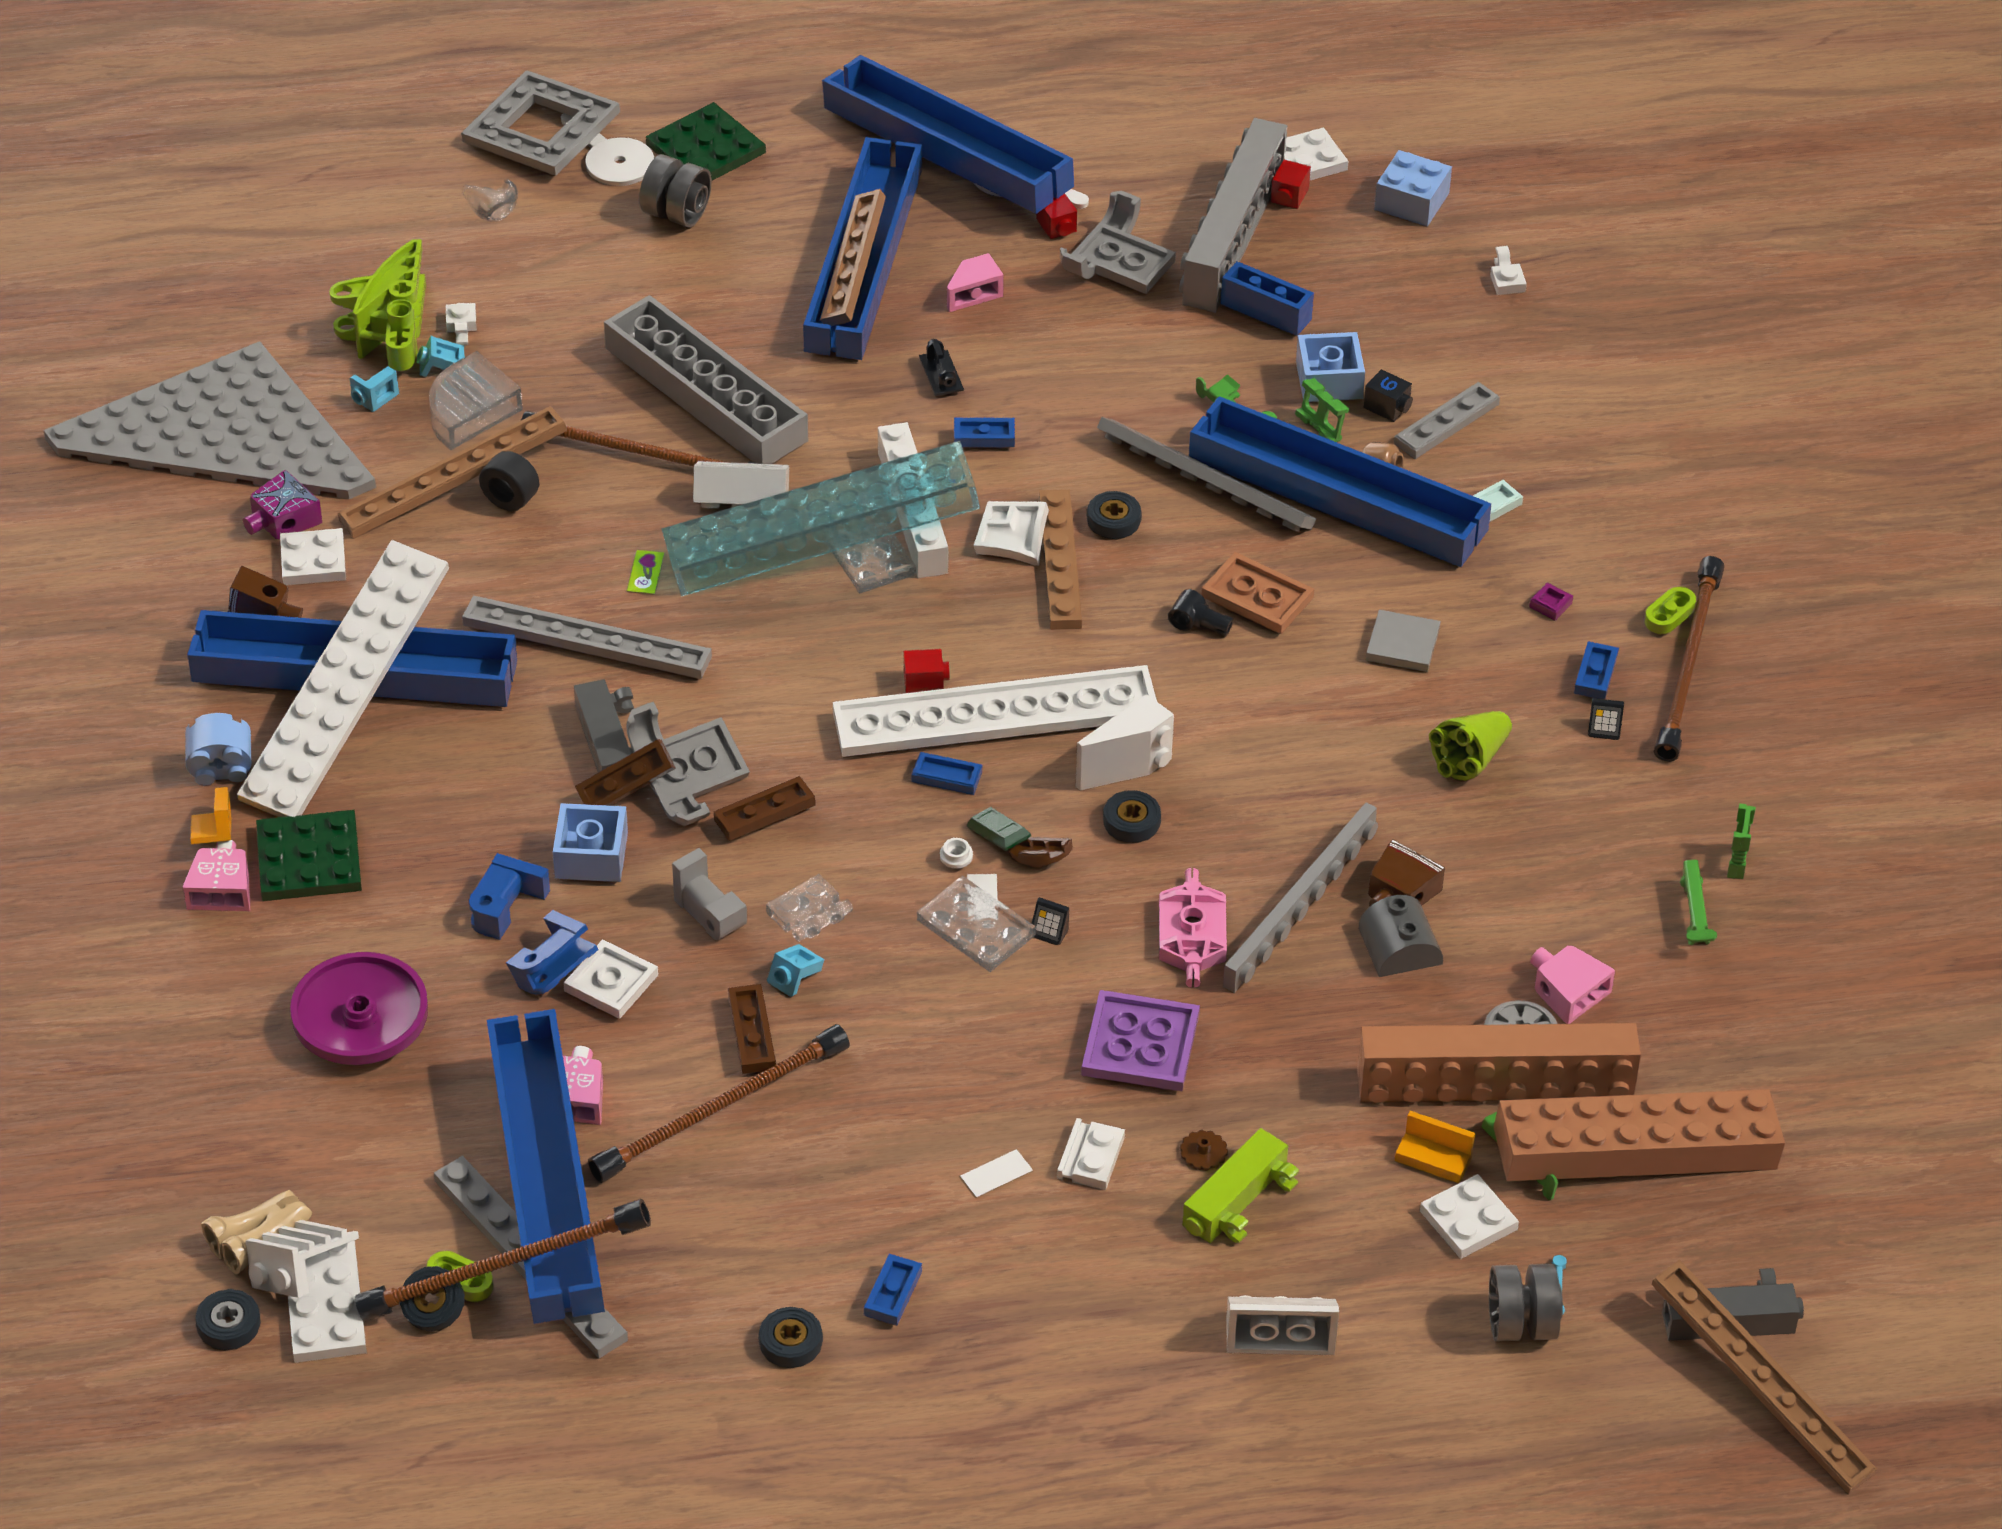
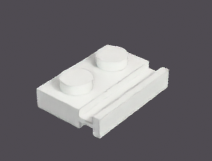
M1076 1118L1057 1170V1179L1062 1180L1063 1177L1072 1179L1073 1183L1106 1190L1125 1138V1129L1096 1122L1086 1124L1082 1123V1119Z

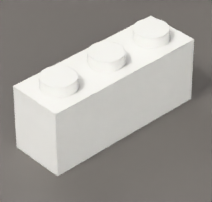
M698 461L694 465L693 502L701 503L703 508H719L720 503L732 504L733 509H750V505H762L763 510L776 511L781 510V506H786L788 503L789 465Z

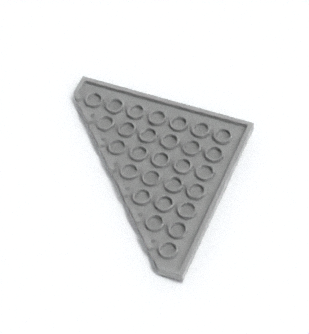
M260 341L44 430L45 440L59 457L71 458L72 454L87 456L88 461L112 464L115 460L128 462L129 467L146 470H154V467L169 468L173 474L194 477L196 473L210 474L214 480L235 483L237 479L253 481L255 486H263L279 473L287 470L312 494L320 495L321 491L337 493V498L351 499L376 488L375 478Z

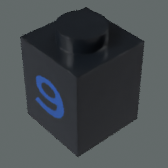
M1381 369L1365 385L1363 408L1395 422L1402 413H1407L1412 405V383Z

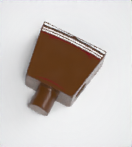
M244 566L240 567L230 587L228 612L302 618L303 608L287 603L288 587L285 584Z
M1392 839L1371 872L1368 895L1372 899L1369 901V906L1381 899L1394 895L1412 896L1421 903V906L1443 890L1445 867Z

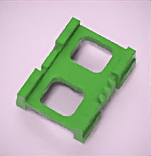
M1315 378L1304 380L1302 386L1305 388L1302 406L1296 409L1295 415L1305 424L1310 423L1319 432V436L1334 442L1341 441L1342 425L1345 413H1348L1349 408L1339 399L1334 400V397L1325 391V387ZM1310 393L1319 400L1317 412L1309 405ZM1329 410L1338 417L1336 429L1328 422Z
M1739 803L1736 819L1738 823L1733 835L1731 847L1733 853L1729 862L1727 878H1744L1745 859L1751 841V834H1749L1750 826L1753 824L1756 807Z

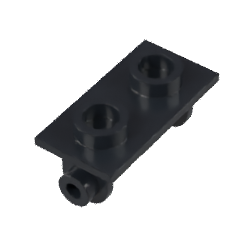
M931 339L927 344L926 354L919 355V359L934 395L938 396L964 391L948 350H944V345L941 341Z

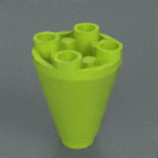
M1490 711L1456 717L1441 722L1436 728L1431 730L1429 740L1438 772L1443 777H1452L1463 781L1477 777L1508 738L1512 730V723L1508 715L1501 711Z

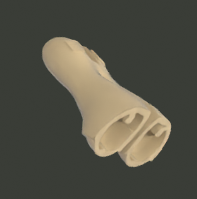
M287 1190L243 1213L229 1217L211 1216L201 1223V1227L211 1251L219 1259L224 1257L226 1266L234 1274H239L249 1265L246 1247L247 1239L263 1240V1233L279 1234V1227L282 1226L295 1228V1222L299 1220L308 1221L312 1216V1211L303 1202L299 1201L298 1197L291 1190Z

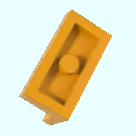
M228 787L215 788L214 813L192 815L191 844L231 840L232 815Z
M1410 1110L1407 1115L1406 1132L1395 1153V1161L1459 1184L1472 1160L1475 1133Z

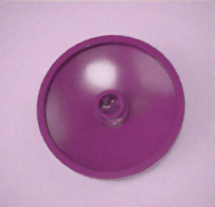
M354 952L330 958L311 969L300 980L293 992L290 1012L294 1032L299 1041L310 1052L334 1063L362 1065L388 1059L410 1046L420 1035L427 1021L428 1000L422 979L405 962L381 953Z

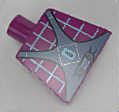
M287 470L282 471L251 494L252 514L243 518L244 527L249 534L253 535L265 529L275 539L279 540L280 533L301 532L323 523L320 500Z

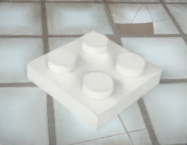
M1324 127L1286 138L1285 160L1311 166L1310 180L1348 170L1349 161Z
M343 528L280 533L283 584L297 585L346 580Z
M602 939L597 945L599 950L591 957H587L564 981V991L620 1019L658 976V966Z
M1478 1174L1421 1202L1420 1205L1422 1215L1460 1259L1518 1230L1519 1221Z

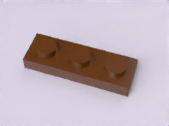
M657 739L577 784L575 788L583 804L611 806L675 770L676 767L663 741Z
M798 776L713 811L714 821L727 839L731 841L815 806V795L803 779Z
M754 984L728 988V998L742 1074L765 1071L776 1065L762 985Z

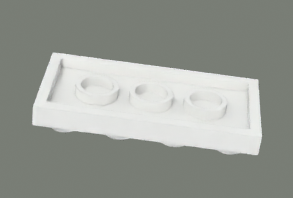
M354 1240L305 1259L309 1294L299 1298L288 1296L295 1363L367 1353L364 1322L357 1311L355 1296L360 1293Z

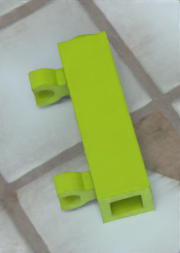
M1260 1128L1184 1203L1182 1226L1192 1235L1199 1236L1209 1243L1222 1231L1230 1240L1240 1243L1247 1236V1232L1243 1228L1248 1224V1220L1240 1215V1213L1273 1180L1287 1192H1290L1298 1184L1294 1177L1299 1173V1169L1287 1162L1288 1145Z

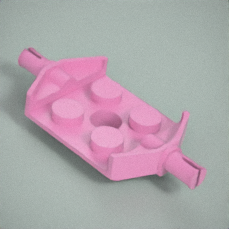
M1188 868L1185 871V882L1183 885L1162 891L1159 894V960L1186 971V985L1192 988V977H1194V988L1200 985V971L1226 961V895L1223 892L1201 885V882H1199V871L1193 868V878H1191V868ZM1193 916L1199 918L1201 921L1191 923L1186 921L1185 919L1187 917Z

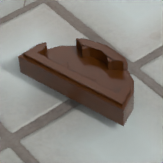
M1030 837L1008 851L1013 860L1024 865L1039 868L1058 862L1068 856L1073 849L1072 839Z

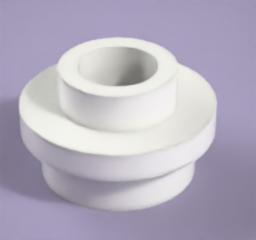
M962 838L947 840L940 850L942 863L950 868H963L970 864L973 858L972 848Z

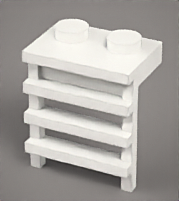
M299 1220L295 1222V1228L279 1227V1234L263 1233V1240L247 1239L249 1277L252 1288L297 1298L309 1294L305 1259L359 1239L358 1232L352 1231L347 1233V1229Z

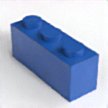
M1238 261L1222 277L1221 305L1296 336L1312 320L1314 293Z

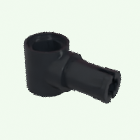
M1191 589L1181 592L1168 613L1169 622L1179 630L1188 631L1193 626L1197 628L1204 627L1225 637L1229 634L1234 620L1233 617L1209 609V605L1206 604L1204 597Z

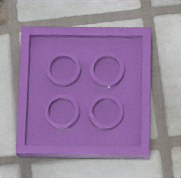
M1100 990L1084 1054L1081 1075L1183 1091L1199 1018L1200 1005Z

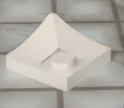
M988 501L974 543L976 554L1007 557L1039 566L1042 538L1049 512L1047 503Z

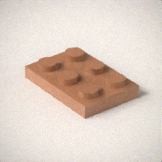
M1234 552L1202 587L1201 595L1213 603L1282 634L1314 598L1315 589Z

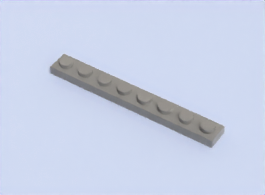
M1101 417L1097 428L1106 432V439L1120 445L1122 441L1131 444L1129 450L1144 457L1147 456V453L1156 456L1155 462L1169 469L1174 465L1182 469L1180 475L1193 481H1197L1199 477L1207 481L1205 487L1220 494L1225 490L1233 494L1231 500L1241 505L1248 506L1250 502L1258 506L1256 512L1271 519L1275 515L1283 518L1282 525L1299 532L1301 527L1311 530L1316 521V518L1113 419Z
M474 595L462 616L463 626L500 634H512L516 638L702 679L712 658L711 648Z
M1365 803L1230 958L1224 968V988L1235 993L1243 983L1246 984L1251 980L1256 967L1261 962L1265 963L1269 959L1274 946L1279 941L1283 942L1287 938L1293 924L1305 917L1309 906L1314 900H1320L1326 886L1331 880L1335 881L1338 879L1348 860H1354L1360 851L1361 845L1366 840H1371L1378 829V823L1376 822L1377 807Z
M464 1156L434 1172L435 1182L502 1254L521 1247L516 1212ZM524 1261L513 1264V1267L526 1280ZM606 1309L605 1312L573 1317L572 1312H566V1319H562L598 1359L628 1341L627 1331Z

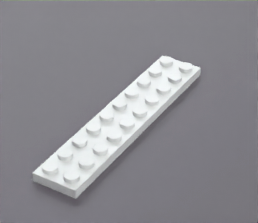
M391 540L237 793L239 801L277 817H295L303 814L449 570L448 562Z
M1143 665L833 702V715L842 757L1098 727L1145 694L1155 701L1157 700L1148 667Z

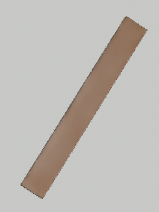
M549 406L337 513L339 521L354 539L479 476L481 470L501 451H511L520 455L566 432V423Z
M1680 1259L1653 1278L1651 1285L1848 1495L1875 1475L1877 1468Z

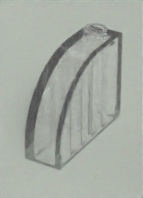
M478 351L443 370L436 377L429 391L432 429L436 437L449 450H453L523 410L521 387Z

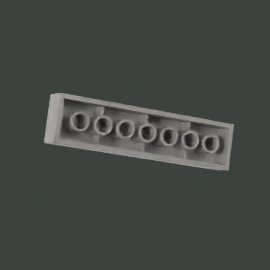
M1254 118L1250 128L1244 129L1241 146H1236L1233 162L1228 163L1226 166L1224 181L1220 180L1218 182L1215 199H1210L1207 215L1202 216L1200 219L1198 234L1192 235L1189 252H1184L1180 269L1184 270V275L1179 285V291L1183 292L1182 305L1217 312L1221 303L1222 277L1236 261H1241L1270 201L1272 179L1285 159L1287 125Z
M648 295L604 321L605 347L609 352L751 461L772 464L808 442L807 413L652 296Z

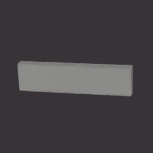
M1477 382L1395 435L1394 444L1414 459H1417L1498 406L1500 396L1480 382Z

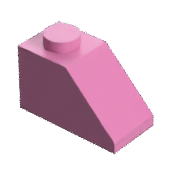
M989 253L961 262L947 286V309L949 312L1003 297V273Z

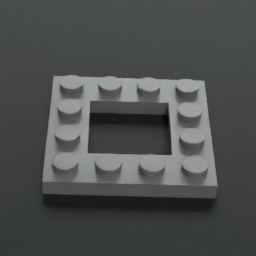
M526 70L461 133L462 142L556 176L620 113V105L618 102ZM534 103L573 116L548 142L509 129Z

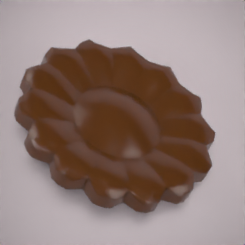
M1199 1130L1198 1132H1190L1188 1137L1183 1138V1143L1180 1145L1181 1158L1186 1160L1187 1165L1193 1166L1196 1170L1203 1169L1207 1171L1210 1168H1217L1219 1164L1225 1162V1157L1228 1155L1227 1143L1222 1140L1221 1135H1215L1213 1131Z

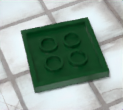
M715 102L646 136V145L655 153L681 160L683 164L690 163L706 168L710 171L712 181L766 153V144Z
M355 810L256 820L262 901L362 891Z

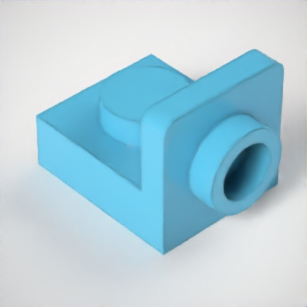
M430 336L426 346H421L417 354L416 361L420 364V375L427 377L432 366L461 374L465 366L464 346Z
M389 366L367 381L357 375L349 378L352 399L358 405H362L372 412L399 394L397 373Z
M800 944L775 953L767 982L792 997L797 994L801 979L820 972L825 959Z

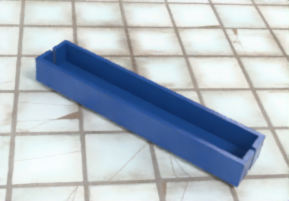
M859 55L843 66L844 71L838 69L822 80L825 109L887 140H891L895 144L897 141L922 144L923 158L1035 214L1051 204L1053 197L1058 199L1074 187L1073 158L865 56Z
M865 138L803 324L804 352L830 355L831 352H836L837 357L863 359L922 173V144L897 141L895 145L896 167H892L891 140ZM881 189L886 198L852 320L845 324L834 326L823 324L820 318L855 195Z
M1220 396L1206 411V417L1202 416L1190 431L1189 457L1216 470L1459 567L1463 566L1474 551V546L1477 547L1489 530L1492 503Z
M201 610L195 628V635H193L187 654L191 681L301 690L342 621ZM414 627L373 696L507 707L512 687L511 682H513L517 666L515 635Z
M555 1009L524 1014L528 1041H521L517 1015L487 1020L520 1242L523 1247L591 1223ZM592 1237L582 1242L578 1241V1243L573 1245L570 1244L564 1248H557V1250L523 1260L534 1324L566 1319V1312H572L573 1317L605 1312Z

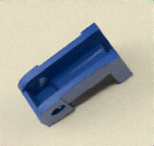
M497 853L478 886L470 895L469 906L473 912L471 915L472 928L482 935L501 940L511 923L510 907L519 893L543 900L549 894L548 868Z
M554 910L548 913L543 919L552 935L533 951L524 947L506 962L518 987L535 995L548 992L582 961L599 949L596 944L580 938L588 930L586 924Z

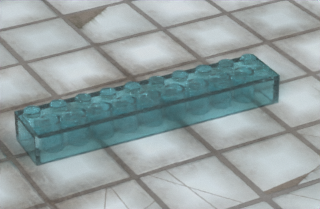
M960 441L668 526L662 528V533L680 594L685 596L979 509L980 504Z

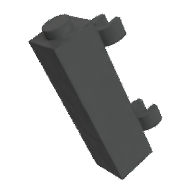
M605 679L574 685L575 708L597 772H600L634 753L632 747L628 746L616 712L629 713L634 709L631 701L633 694L630 687L619 688L610 694Z
M1774 1268L1759 1269L1761 1280H1757V1285L1707 1288L1751 1336L1795 1334L1798 1319H1802L1804 1315L1802 1298L1796 1297L1793 1283L1776 1284ZM1664 1299L1662 1314L1668 1341L1702 1339Z

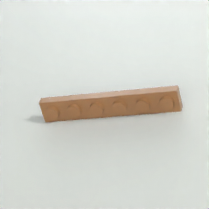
M881 189L855 195L820 318L823 324L834 326L845 324L852 320L886 198Z
M1070 489L1039 490V502H1046L1049 509L1043 533V550L1050 630L1082 629Z

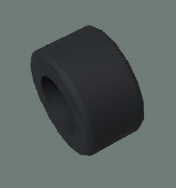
M501 451L495 455L481 470L479 475V484L484 495L491 503L507 511H518L524 507L537 493L540 486L539 476L531 463L521 455L511 451Z

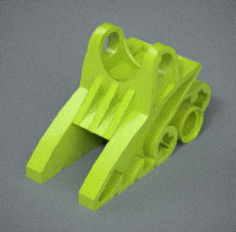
M412 239L400 247L381 264L373 275L341 281L330 288L329 292L332 303L353 310L348 315L340 316L334 321V333L341 339L356 341L359 359L364 358L382 342H386L387 361L390 368L396 371H404L414 365L418 354L417 338L421 332L426 289L425 274H420L423 250L422 239ZM347 291L351 293L350 295L343 296L336 295L338 292ZM344 325H354L353 328L348 330L340 328Z

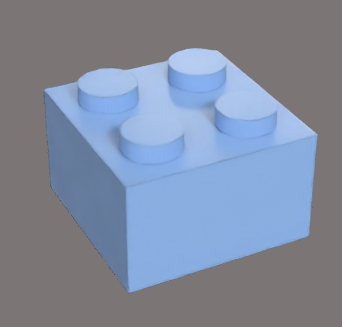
M1398 150L1377 182L1374 210L1428 227L1450 192L1452 166Z
M1357 332L1298 335L1296 365L1303 398L1305 388L1302 386V382L1306 379L1315 378L1325 387V391L1334 397V400L1363 399L1365 369ZM1310 393L1309 402H1318V398Z
M560 804L553 847L555 879L621 882L628 836L626 806Z

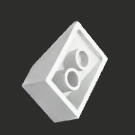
M1145 694L1077 742L1076 788L1085 790L1147 776L1159 767L1166 766L1172 759L1174 714Z

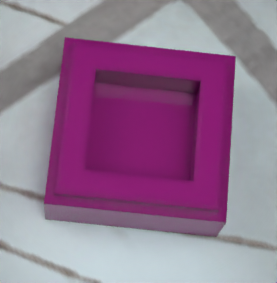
M1547 582L1530 599L1529 608L1556 621L1572 604L1573 595Z

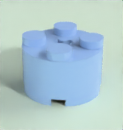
M211 713L196 718L193 726L190 727L188 725L186 727V768L195 777L196 783L205 786L213 784L215 780L229 779L232 782L246 780L247 772L250 770L252 763L251 729L246 721L241 719V723L232 720V715Z

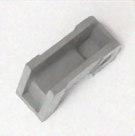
M700 848L672 863L674 901L694 917L714 940L718 941L747 924V906L732 891L724 894L708 879L707 855Z

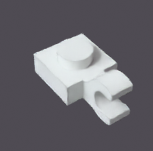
M1508 246L1496 247L1495 250L1498 258H1494L1495 266L1491 267L1490 272L1496 294L1504 295L1525 292L1526 281L1520 264H1511Z
M475 303L446 305L447 332L456 333V344L468 345V331H477Z

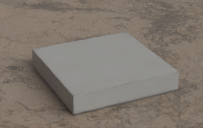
M1379 610L1367 649L1366 661L1428 672L1441 621Z

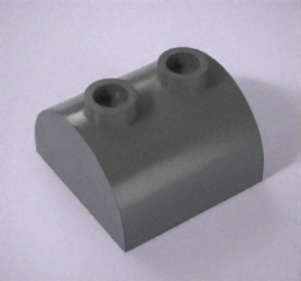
M1408 895L1386 897L1371 905L1361 916L1358 929L1379 977L1443 965L1441 949L1421 903L1416 898Z

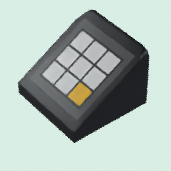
M1592 698L1588 736L1619 740L1624 702Z
M1039 897L1030 927V936L1054 945H1060L1069 930L1070 908Z

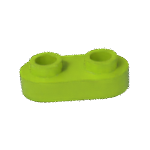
M1685 587L1669 589L1647 608L1644 621L1645 626L1657 634H1666L1673 631L1694 612L1696 595Z
M440 1251L429 1258L427 1267L438 1266L452 1271L453 1269L473 1264L474 1261L451 1251ZM492 1273L481 1274L480 1276L462 1281L461 1285L465 1293L464 1299L478 1302L488 1298L494 1288Z

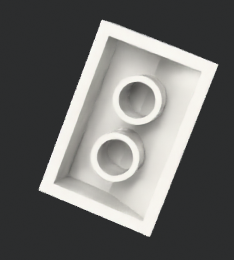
M1246 1295L1228 1297L1226 1316L1227 1353L1335 1355L1339 1317L1338 1303L1336 1299H1323L1321 1297L1287 1298L1278 1296L1272 1298Z

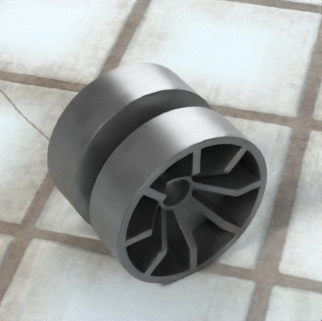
M663 154L656 156L649 164L641 183L639 194L641 210L644 213L659 218L668 217L671 222L686 227L694 226L702 217L709 201L712 185L710 171L694 164H683L681 160Z
M1530 1264L1525 1276V1285L1522 1284L1521 1274L1517 1265L1491 1266L1489 1275V1314L1492 1335L1495 1341H1519L1523 1333L1525 1320L1532 1340L1558 1339L1560 1321L1563 1314V1297L1554 1264Z

